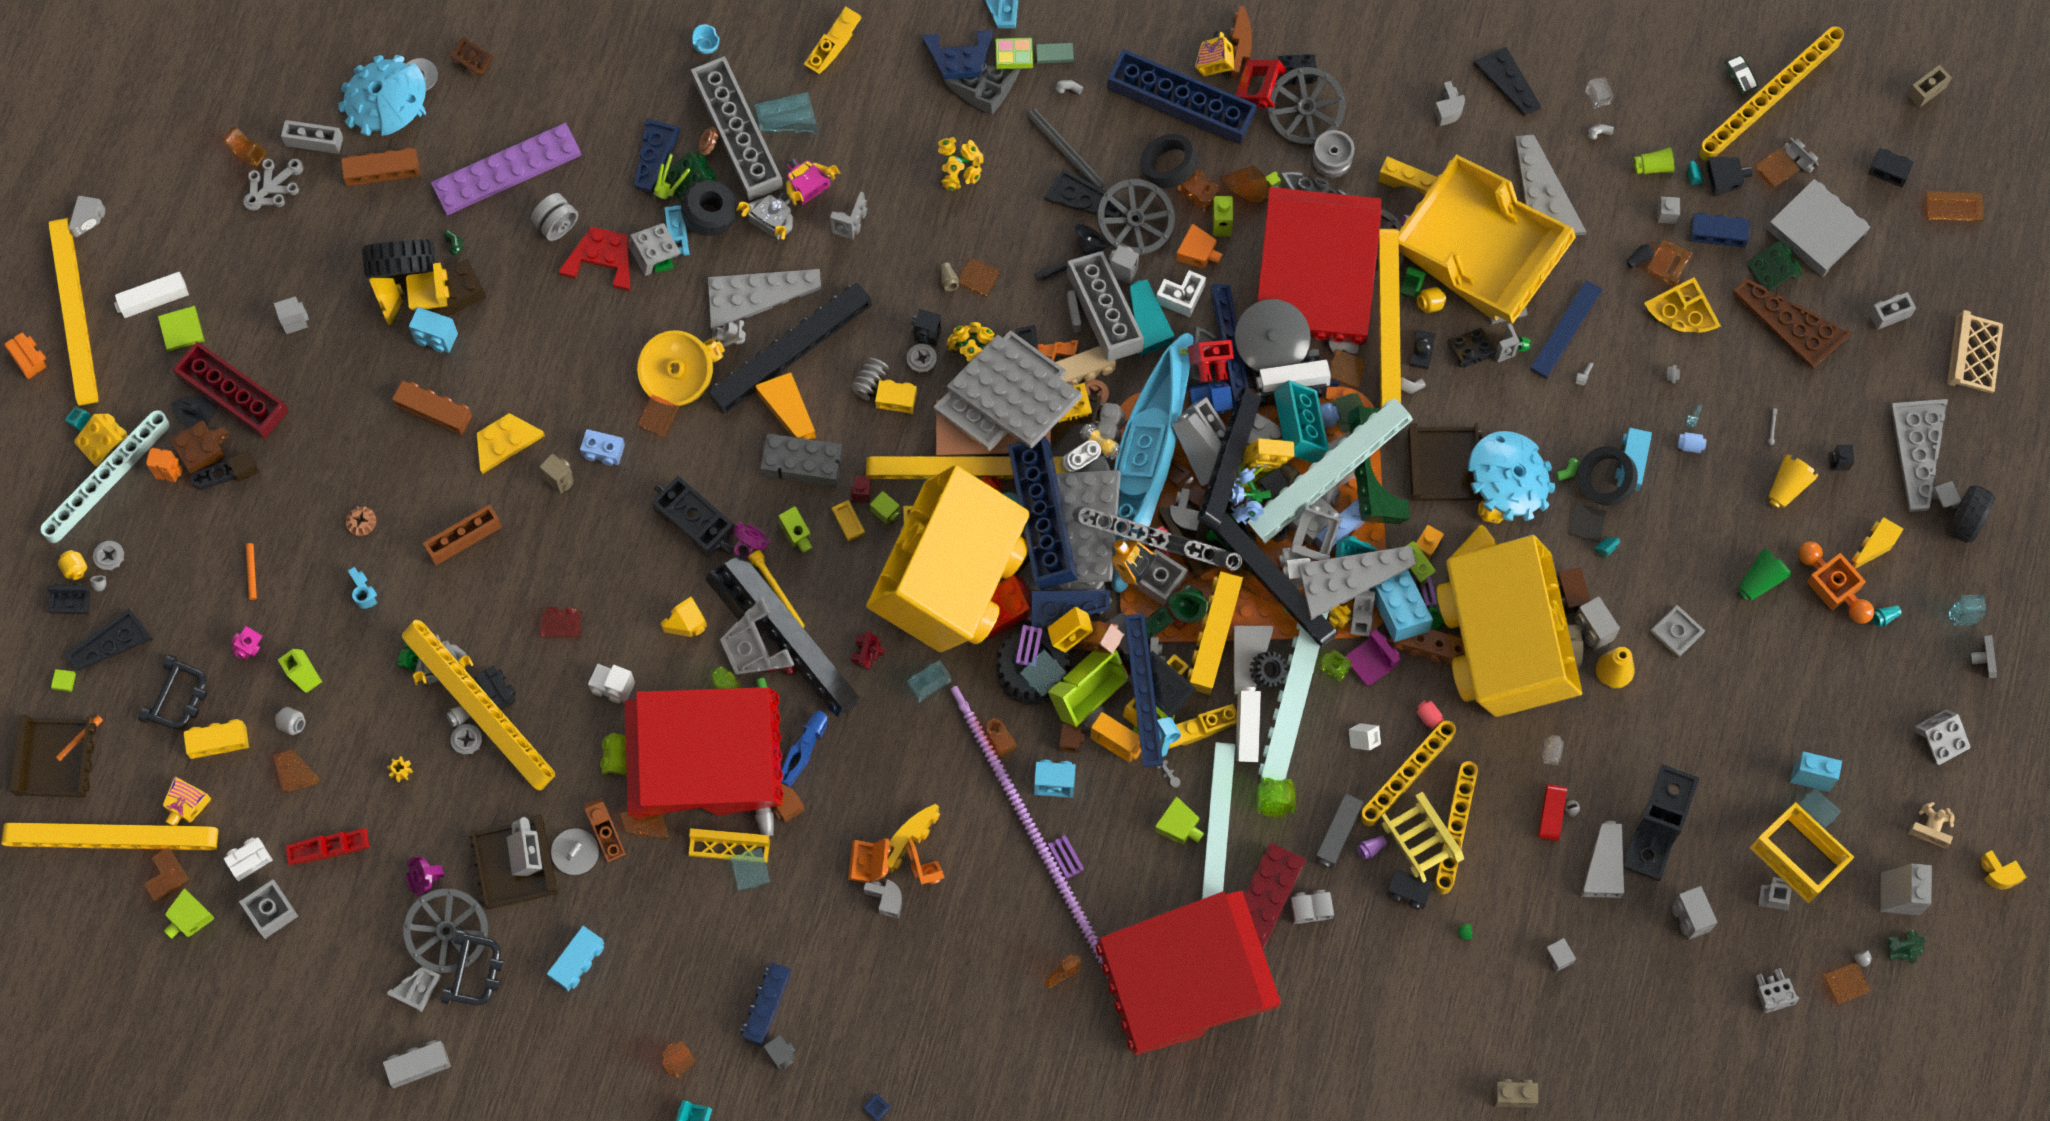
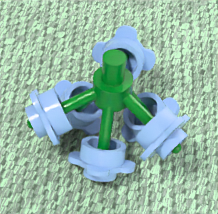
M1248 468L1241 469L1238 473L1240 477L1235 479V481L1240 480L1242 485L1248 482L1252 491H1244L1242 485H1239V483L1235 484L1234 482L1229 498L1230 502L1238 505L1239 502L1243 501L1244 497H1247L1245 504L1235 509L1231 507L1234 511L1232 514L1233 519L1237 520L1238 523L1243 521L1245 525L1247 524L1245 521L1247 518L1257 521L1258 516L1264 514L1261 504L1262 499L1271 498L1270 490L1260 492V489H1256L1251 480L1255 477L1253 473L1256 470L1255 468L1250 471Z

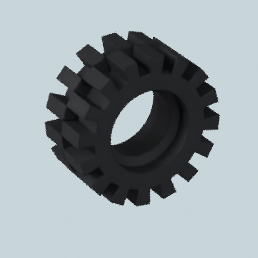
M1262 652L1254 656L1253 660L1255 662L1250 663L1253 668H1249V670L1253 672L1250 675L1251 678H1256L1254 680L1255 684L1259 683L1258 686L1275 687L1283 683L1281 680L1286 678L1283 674H1287V670H1284L1287 664H1283L1285 659L1280 658L1282 655L1276 654V652ZM1267 662H1270L1273 667V673L1270 677H1267L1264 672V666Z

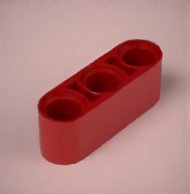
M1547 783L1538 838L1558 842L1567 787Z

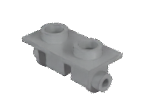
M1791 137L1792 143H1786L1783 146L1784 152L1793 160L1798 156L1801 157L1796 163L1805 172L1810 173L1814 169V164L1819 166L1817 162L1818 157L1811 151L1807 153L1803 149L1805 145L1799 139L1794 140Z

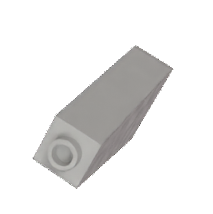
M1184 413L1177 417L1178 420L1172 426L1200 485L1203 486L1209 482L1221 443L1196 413L1190 415Z
M1234 626L1233 698H1238V691H1243V687H1255L1256 690L1257 684L1254 682L1256 678H1251L1250 676L1253 674L1249 670V668H1253L1250 663L1255 662L1253 658L1257 654L1267 652L1273 626Z
M1606 821L1601 824L1581 897L1621 898L1624 894L1622 824H1616L1615 821Z

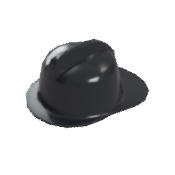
M1083 224L1075 226V230L1080 236L1079 249L1086 256L1104 251L1105 248L1110 247L1093 228Z

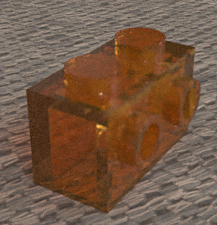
M1197 169L1188 180L1178 185L1177 188L1204 212L1212 205L1214 197L1220 196L1221 190L1216 182H1211L1206 178L1203 171Z
M682 1040L675 1045L674 1043L668 1045L663 1050V1066L669 1075L674 1073L676 1078L696 1064L693 1055Z

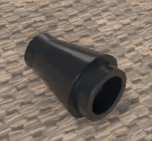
M1648 244L1640 245L1626 260V263L1631 269H1634L1652 260L1655 254Z

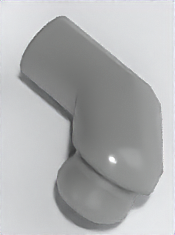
M1401 377V390L1406 393L1412 394L1426 387L1422 378L1411 382Z

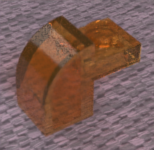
M232 127L222 140L231 149L230 152L235 157L251 166L258 167L268 154L257 141L248 139L237 127Z

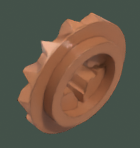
M711 126L702 134L699 142L701 154L707 155L714 149L718 139L717 128Z
M1093 379L1084 382L1089 396L1091 394L1090 390L1094 393L1099 392L1097 398L1102 396L1104 404L1108 401L1109 390L1102 381Z
M357 506L355 509L350 510L348 516H346V527L354 535H367L376 526V516L366 506ZM363 514L365 522H361L358 526V522L355 519H360Z

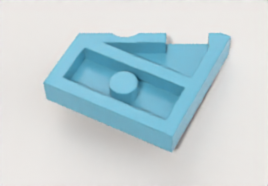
M985 0L998 28H1016L1018 0Z

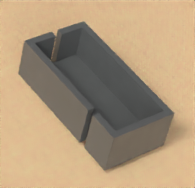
M767 434L761 464L762 477L779 479V469H782L783 480L837 487L840 473L839 468H841L843 446L838 443Z

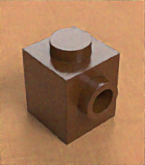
M1062 723L1059 751L1079 753V745L1084 744L1085 732H1081L1082 726L1078 725L1075 727L1068 723Z

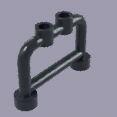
M168 654L163 663V668L170 670L153 708L144 706L139 713L138 720L144 723H148L150 720L172 729H180L187 725L190 718L195 719L198 716L199 708L196 705L199 700L204 701L208 691L204 689L207 680L203 671L177 661V656ZM179 670L196 676L199 682L193 689L192 697L184 709L181 720L172 721L158 714Z
M457 928L454 944L462 946L452 988L444 987L441 1003L449 1004L450 1000L470 1005H483L490 1000L492 992L498 989L499 979L495 978L497 971L502 970L504 961L500 959V946L495 940L465 934V929ZM470 943L488 946L493 950L483 996L479 998L459 994Z

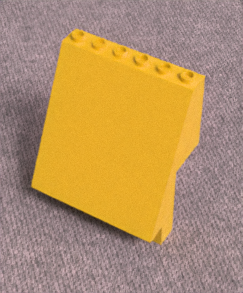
M1455 155L1453 160L1448 162L1444 172L1437 177L1435 184L1427 190L1424 199L1416 205L1415 211L1405 220L1404 226L1398 231L1400 253L1489 318L1491 317L1497 321L1498 317L1512 324L1576 238L1572 227L1517 201L1511 181L1459 155Z

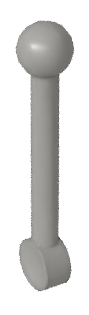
M1777 408L1772 410L1770 438L1767 441L1769 445L1775 444L1773 438Z

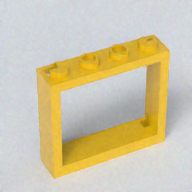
M1796 802L1750 846V849L1808 904L1854 858L1851 853ZM1786 820H1789L1837 865L1819 885L1768 839Z

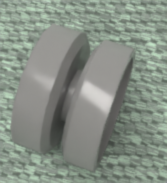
M1337 130L1326 131L1317 138L1312 162L1318 173L1325 177L1336 178L1348 172L1351 168L1355 150L1351 138L1344 132Z
M555 193L546 197L537 205L531 214L530 220L548 240L554 241L564 236L574 226L578 219V211L572 205H569L561 194Z

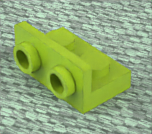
M1412 541L1407 546H1412L1416 564L1409 570L1420 585L1423 586L1428 583L1427 578L1433 575L1436 570L1417 544Z

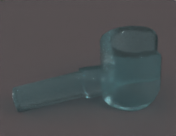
M1698 404L1694 416H1687L1686 426H1696L1703 404Z

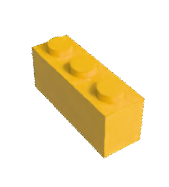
M234 719L226 724L213 723L209 727H192L189 731H184L186 754L190 759L249 748L247 729L242 720Z

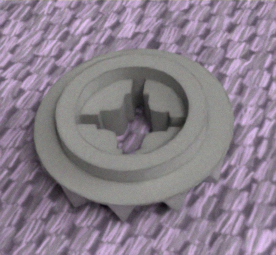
M917 344L907 353V363L912 371L915 370L919 373L928 372L931 368H934L937 362L935 350L926 344ZM919 353L922 357H927L925 358V364L921 361H916L919 359Z
M114 541L100 543L93 553L94 563L102 570L112 571L124 561L123 548ZM105 551L109 554H112V557L114 559L113 561L110 559H106L107 557L104 553Z
M471 724L460 725L451 735L452 747L456 752L463 755L473 754L480 748L482 743L480 730ZM467 734H469V738L473 741H469L465 747V743L461 739H465Z

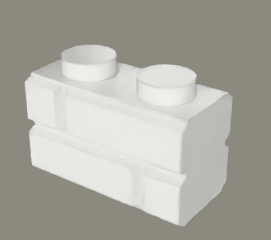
M258 837L256 839H248L244 842V846L239 849L234 848L230 850L224 858L238 881L273 861Z

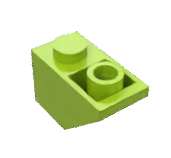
M292 649L278 659L286 675L305 693H308L322 683L303 650Z

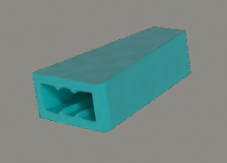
M1148 280L1135 281L1130 286L1129 294L1132 314L1144 338L1143 352L1138 353L1139 357L1171 345L1174 342L1175 336Z

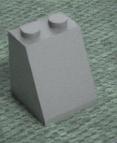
M1908 864L1881 872L1880 912L1921 915L1931 905L1932 865Z

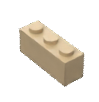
M1100 346L1055 362L1066 370V375L1062 380L1071 386L1083 381L1093 380L1102 374L1104 376L1109 375L1115 370L1116 366L1115 360L1107 362Z

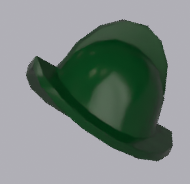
M1185 585L1181 591L1169 595L1167 600L1171 613L1182 622H1198L1206 615L1208 610V601L1204 598L1203 592L1199 589H1192L1189 585Z

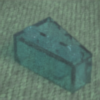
M808 92L754 104L759 128L762 131L783 132V130H790L796 133L807 131L818 134L817 123Z

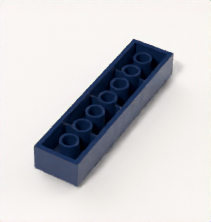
M1122 49L1108 77L1107 89L1238 144L1242 143L1256 115L1257 104L1125 49Z
M1044 436L1032 449L1021 441L1009 444L1008 450L1019 505L1029 511V518L1024 526L1035 583L1041 590L1078 580L1050 442Z

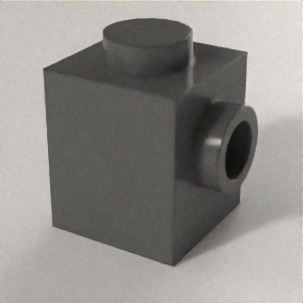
M781 1035L763 1046L778 1070L782 1067L785 1069L793 1063L795 1058L793 1052L795 1049L789 1041L785 1042Z

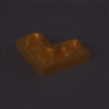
M168 847L152 857L161 874L144 885L156 902L189 882L190 879L171 848Z

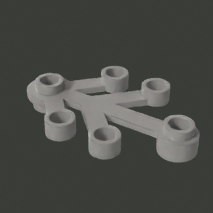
M265 159L262 163L265 169L264 184L259 192L258 182L261 179L259 172L253 170L248 175L251 183L250 193L245 196L243 201L245 207L252 211L258 210L261 205L282 207L285 204V200L280 194L296 195L299 192V188L294 182L289 183L287 186L278 185L291 174H301L304 169L302 162L299 159H291L287 164L288 167L272 180V171L275 165L271 159ZM271 163V166L266 167V164ZM257 175V178L252 179V176ZM296 187L294 191H290V188ZM267 194H277L273 198H264ZM277 199H282L281 202H276Z

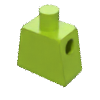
M1215 196L1212 203L1213 237H1231L1233 197ZM1225 222L1226 225L1221 226L1219 223Z
M796 506L780 514L778 524L792 547L798 545L802 553L811 550L813 547L808 540L811 533ZM795 532H800L801 535H796V534H794V533H795Z
M1178 797L1174 799L1155 826L1156 833L1180 844H1184L1189 837L1199 843L1205 834L1196 828L1200 818Z
M184 889L166 912V917L172 923L163 931L171 939L180 930L187 937H190L210 923L214 917Z

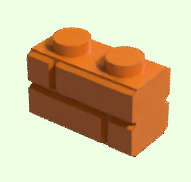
M20 333L14 339L4 344L27 379H30L37 372L47 367L44 363L46 357L41 350H35L34 346H36V343L31 336L26 337L24 333Z
M157 448L150 449L146 464L154 477L160 480L166 479L167 481L176 482L178 476L182 474V465L179 464L172 451H161V449Z

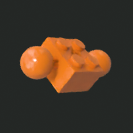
M1812 541L1803 543L1798 550L1799 560L1803 564L1814 566L1817 569L1807 581L1810 587L1832 611L1843 602H1846L1850 607V618L1858 624L1868 623L1874 616V608L1869 601L1858 599L1854 595L1866 583L1862 576L1841 553L1826 563L1822 559L1823 550L1819 544Z

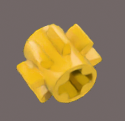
M710 339L704 342L711 355L712 362H716L723 357L721 352H724L725 349L720 341L716 342L715 339Z
M1340 605L1334 607L1328 613L1330 615L1329 623L1334 628L1336 626H1339L1341 629L1344 628L1352 620L1350 617L1352 611L1346 605L1344 607Z
M400 756L399 760L392 759L393 763L391 766H387L388 770L392 771L389 774L390 778L396 776L397 782L404 778L408 780V774L413 773L411 768H407L411 765L410 761L408 760L404 763L402 756Z

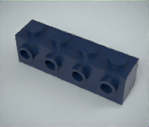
M771 962L770 967H766L763 978H765L764 983L758 986L755 995L758 998L755 1004H751L748 1015H750L748 1023L744 1022L741 1029L745 1042L763 1048L792 975L790 968Z

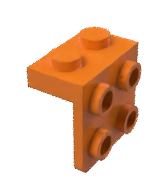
M911 837L907 838L909 844H905L910 861L913 860L910 865L915 879H919L921 885L940 882V879L944 878V874L939 862L934 861L920 865L915 844Z
M884 838L875 843L859 840L852 841L848 880L871 883V881L884 878L889 869L887 864V858L891 850L889 839Z

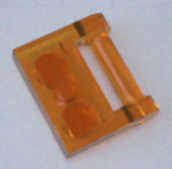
M1663 239L1646 272L1676 287L1687 262L1691 261L1693 254ZM1676 255H1678L1681 259L1671 275L1667 272Z

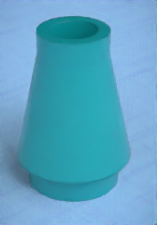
M1898 605L1875 609L1872 622L1877 627H1884L1901 615V609Z

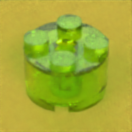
M1262 779V783L1257 786V812L1263 811V815L1267 817H1285L1287 812H1291V815L1296 812V786L1293 784V780Z

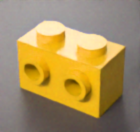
M879 380L875 400L876 408L913 414L917 386L907 382L900 384L892 380Z
M1077 607L1071 609L1047 628L1052 646L1063 652H1067L1093 632L1089 614Z

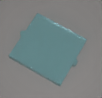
M1043 650L1020 674L1029 683V687H1033L1043 697L1066 672L1059 666L1056 659L1054 660Z
M1816 788L1809 795L1806 794L1804 796L1805 799L1799 804L1824 829L1830 823H1834L1835 818L1841 813Z
M762 848L750 852L744 851L743 854L730 857L739 891L751 887L757 888L758 885L771 882Z

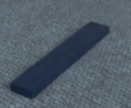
M1587 280L1585 281L1533 363L1531 371L1545 379L1548 378L1599 297L1602 288Z

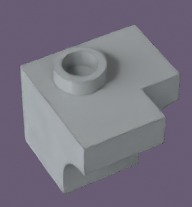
M1773 877L1771 885H1761L1758 906L1789 911L1792 888L1782 878Z

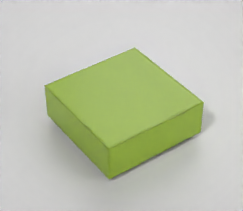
M55 669L51 688L53 690L72 692L76 673Z

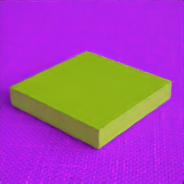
M195 306L158 316L168 352L194 345L197 341L199 343L205 341Z

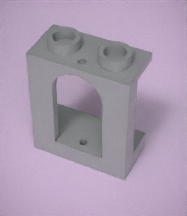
M1310 504L1309 508L1304 507L1290 551L1319 561L1330 558L1329 555L1340 522L1343 519L1338 518V513L1328 510L1326 514L1320 512V507ZM1316 515H1322L1328 521V528L1320 552L1302 547L1309 522Z

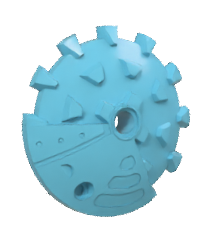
M380 55L373 57V62L365 67L358 65L353 70L355 75L350 82H344L341 87V91L345 92L344 101L339 102L338 106L340 112L346 111L348 115L345 123L350 128L354 125L362 128L360 132L362 135L370 136L372 131H381V135L384 136L402 129L416 115L418 117L425 115L426 111L422 104L426 94V83L418 66L414 63L410 66L403 63L405 58L400 55H395L393 59L385 60Z
M1495 432L1480 440L1473 448L1469 457L1468 471L1474 473L1475 482L1470 483L1474 493L1480 492L1486 500L1483 506L1487 510L1492 512L1495 508L1502 512L1503 519L1513 521V516H1523L1524 521L1533 519L1534 515L1532 512L1538 508L1543 512L1548 508L1549 503L1546 501L1548 492L1552 494L1555 490V483L1550 482L1548 474L1552 470L1549 461H1543L1537 453L1539 447L1529 438L1514 432Z

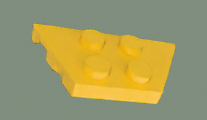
M510 413L477 432L479 463L482 474L544 437V432Z

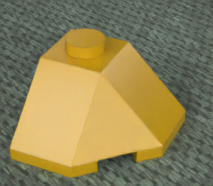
M371 278L369 281L388 326L392 325L403 302L400 296L403 294L400 284L396 285L393 278Z
M692 597L675 606L671 611L672 614L669 620L666 618L660 623L664 633L687 637L697 636L704 632L707 627L706 621Z

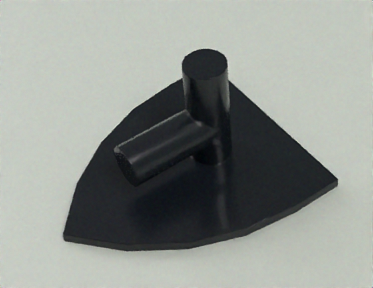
M201 396L186 397L171 403L175 416L186 428H190L202 420L207 426L217 407L211 401Z

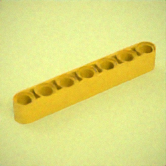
M1451 721L1441 722L1363 808L1360 819L1365 826H1374L1382 818V814L1391 808L1452 740L1456 728ZM1446 728L1451 734L1445 735L1441 732V729ZM1429 743H1436L1438 745V748H1430ZM1422 756L1426 762L1420 763L1416 760V757ZM1410 770L1413 776L1407 777L1403 771ZM1397 784L1400 790L1394 791L1390 785ZM1384 798L1387 800L1388 804L1381 805L1378 802V799ZM1372 812L1375 818L1368 819L1365 813Z
M1471 761L1464 762L1459 769L1446 827L1460 849L1462 848L1478 772L1476 764ZM1469 769L1472 771L1473 774L1467 776L1464 774L1463 770ZM1465 787L1468 789L1469 793L1462 794L1459 791V788ZM1455 806H1462L1465 812H1458ZM1457 824L1460 826L1461 830L1455 831L1452 829L1451 825ZM1443 842V845H1442V850H1441V852L1444 851V850H1445V847H1446V845L1444 844V842ZM1448 857L1438 864L1434 887L1440 894L1449 893L1454 885L1458 867L1454 857ZM1443 862H1451L1453 868H1446ZM1446 880L1449 883V886L1443 887L1440 885L1439 881Z

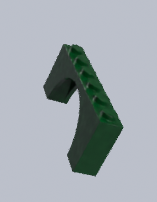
M1358 406L1348 413L1350 433L1353 434L1357 426L1366 423L1370 415L1375 412L1378 413L1381 409ZM1369 456L1355 468L1361 521L1400 525L1410 519L1408 500L1393 496L1381 486L1373 473Z

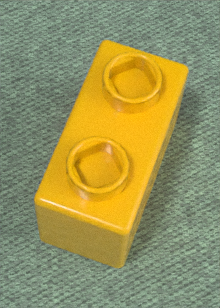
M954 465L926 480L866 607L938 652H944L966 641L972 644H979L988 636L999 615V606L992 602L991 598L1000 579L1011 577L1019 569L1027 555V541L1020 535L1029 518V511L958 465Z
M1530 535L1448 558L1446 565L1450 582L1437 586V599L1447 627L1451 629L1460 627L1465 655L1453 658L1452 669L1458 692L1463 701L1476 700L1494 717H1500L1581 696L1582 688L1552 555L1535 535Z

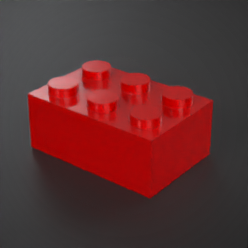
M1012 575L997 585L991 601L999 606V615L994 627L986 638L992 639L1031 616V594L1022 577Z

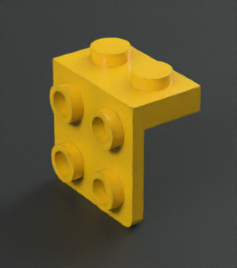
M441 263L433 264L434 272L413 274L406 277L410 310L416 311L417 307L430 309L447 306L449 289L448 286H445V280L448 279L446 269L442 268Z
M93 414L74 442L95 466H100L113 448L120 445L128 435L110 414Z

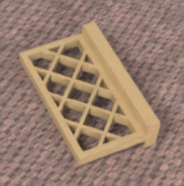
M1963 310L1956 316L1948 385L1955 386L1958 384L1988 393L1995 392L2003 329L2002 323L1973 316L1970 311ZM1971 321L1978 324L1980 327L1978 331L1974 332L1970 326ZM1989 326L1997 328L1996 335L1993 337L1986 329ZM1981 331L1988 338L1984 343L1977 336ZM1971 337L1978 344L1974 349L1968 343ZM1988 342L1994 347V352L1991 354L1984 346ZM1978 348H1980L1986 356L1981 360L1974 352ZM1971 354L1976 362L1972 366L1966 361V356ZM1987 358L1992 364V369L1989 371L1982 363ZM1976 365H1978L1984 373L1979 377L1972 369ZM1966 371L1973 377V381L1963 380ZM1986 376L1990 381L1989 387L1983 385L1980 378Z

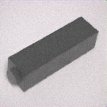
M1345 794L1316 856L1315 861H1318L1320 866L1334 868L1361 810L1363 801Z

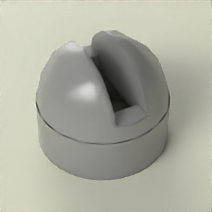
M98 575L90 578L92 589L98 592L104 590L106 587V577Z
M1575 800L1567 801L1564 813L1570 817L1576 816L1580 811L1579 803ZM1576 805V807L1571 808L1569 810L1567 808L1569 806Z
M1865 950L1855 955L1854 959L1858 965L1865 967L1871 963L1872 957L1869 951Z

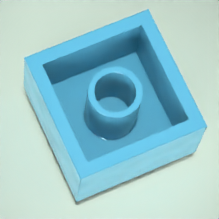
M417 307L409 325L415 343L423 347L426 345L430 346L440 353L443 351L449 353L458 335L453 319Z
M1051 760L1036 762L1034 795L1073 798L1076 764H1072L1069 761L1052 763Z

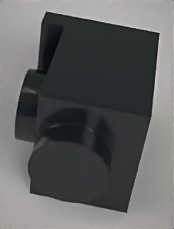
M1837 445L1834 451L1829 452L1830 471L1851 469L1854 464L1853 445Z

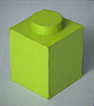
M882 491L870 504V511L888 525L891 521H896L900 516V505Z

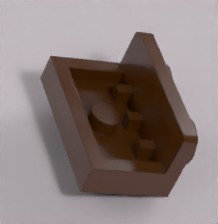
M462 36L454 52L449 51L448 53L453 57V62L458 65H465L467 67L466 70L474 75L476 73L484 74L494 55Z

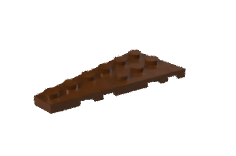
M1747 278L1732 291L1747 308L1812 370L1853 334V332L1839 328L1837 324L1820 318V315L1794 302L1792 304L1779 294L1775 295L1767 291V288Z

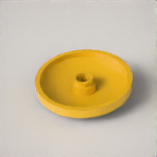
M666 331L653 337L641 351L637 367L638 378L644 391L653 400L668 406L687 405L697 400L708 388L713 373L712 358L704 343L694 335L683 331Z

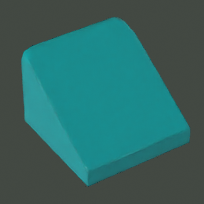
M1690 161L1686 169L1690 184H1703L1704 180L1700 166L1694 161Z
M75 406L64 421L81 432L92 416L86 410Z
M1607 537L1595 547V551L1603 558H1606L1618 547L1620 539Z

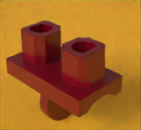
M866 631L865 634L857 635L855 642L858 647H862L861 652L852 653L851 658L854 664L862 666L865 670H871L873 661H877L878 656H884L885 650L880 648L881 642L878 641L877 636L872 634V631Z

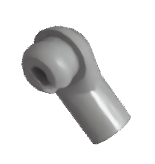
M1060 80L1057 82L1055 90L1059 93H1064L1065 89H1070L1080 95L1084 87L1072 80Z
M1604 124L1592 126L1588 129V138L1596 140L1597 135L1600 133L1612 136L1614 127Z

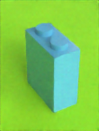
M1803 751L1793 764L1790 783L1829 792L1839 780L1842 761Z

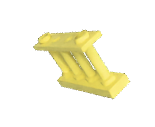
M1421 792L1416 795L1418 801L1416 806L1390 821L1385 813L1382 814L1384 821L1382 826L1387 834H1392L1411 863L1412 867L1410 869L1416 878L1420 877L1422 882H1425L1426 878L1423 871L1448 857H1454L1457 863L1464 860L1460 847L1424 793ZM1419 813H1425L1427 816L1425 818L1426 821L1401 835L1398 834L1395 829L1396 826ZM1435 828L1437 831L1435 836L1409 850L1405 845V841L1424 830ZM1439 842H1444L1446 845L1444 851L1421 864L1417 863L1414 856Z

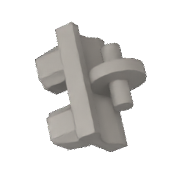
M744 321L727 322L723 328H714L712 339L720 341L723 347L733 343L737 345L744 343L746 333L742 330Z

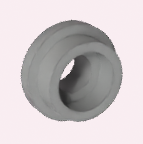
M1676 365L1668 366L1667 381L1675 384L1676 380L1680 379V369H1677Z

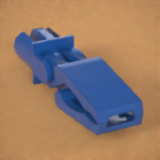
M815 711L810 716L807 724L803 725L805 733L801 735L800 739L789 751L782 769L783 779L781 780V783L789 788L808 764L816 739L822 740L821 736L828 725L827 716L824 712ZM801 755L799 763L790 771L793 761Z

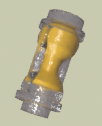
M1093 423L1086 424L1080 432L1082 434L1081 439L1096 441L1100 445L1101 453L1104 454V457L1112 460L1118 455L1121 450L1118 443L1109 438H1102L1099 429Z

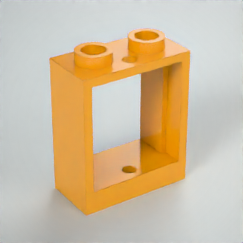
M1101 712L1091 727L1090 739L1128 763L1132 759L1136 760L1141 753L1139 735Z

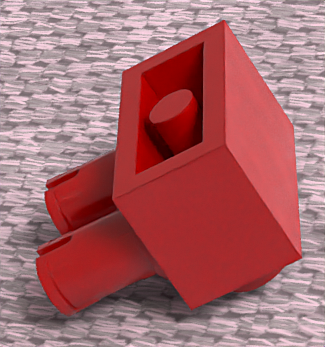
M1231 340L1201 342L1188 346L1190 365L1198 366L1200 383L1212 381L1209 366L1211 363L1215 368L1216 381L1228 380L1226 363L1228 360L1234 359Z

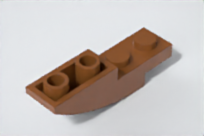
M1240 6L1239 12H1235L1233 23H1236L1235 28L1231 27L1229 38L1232 39L1235 56L1234 70L1229 71L1232 72L1231 79L1238 80L1241 65H1246L1247 60H1250L1252 31L1244 6Z

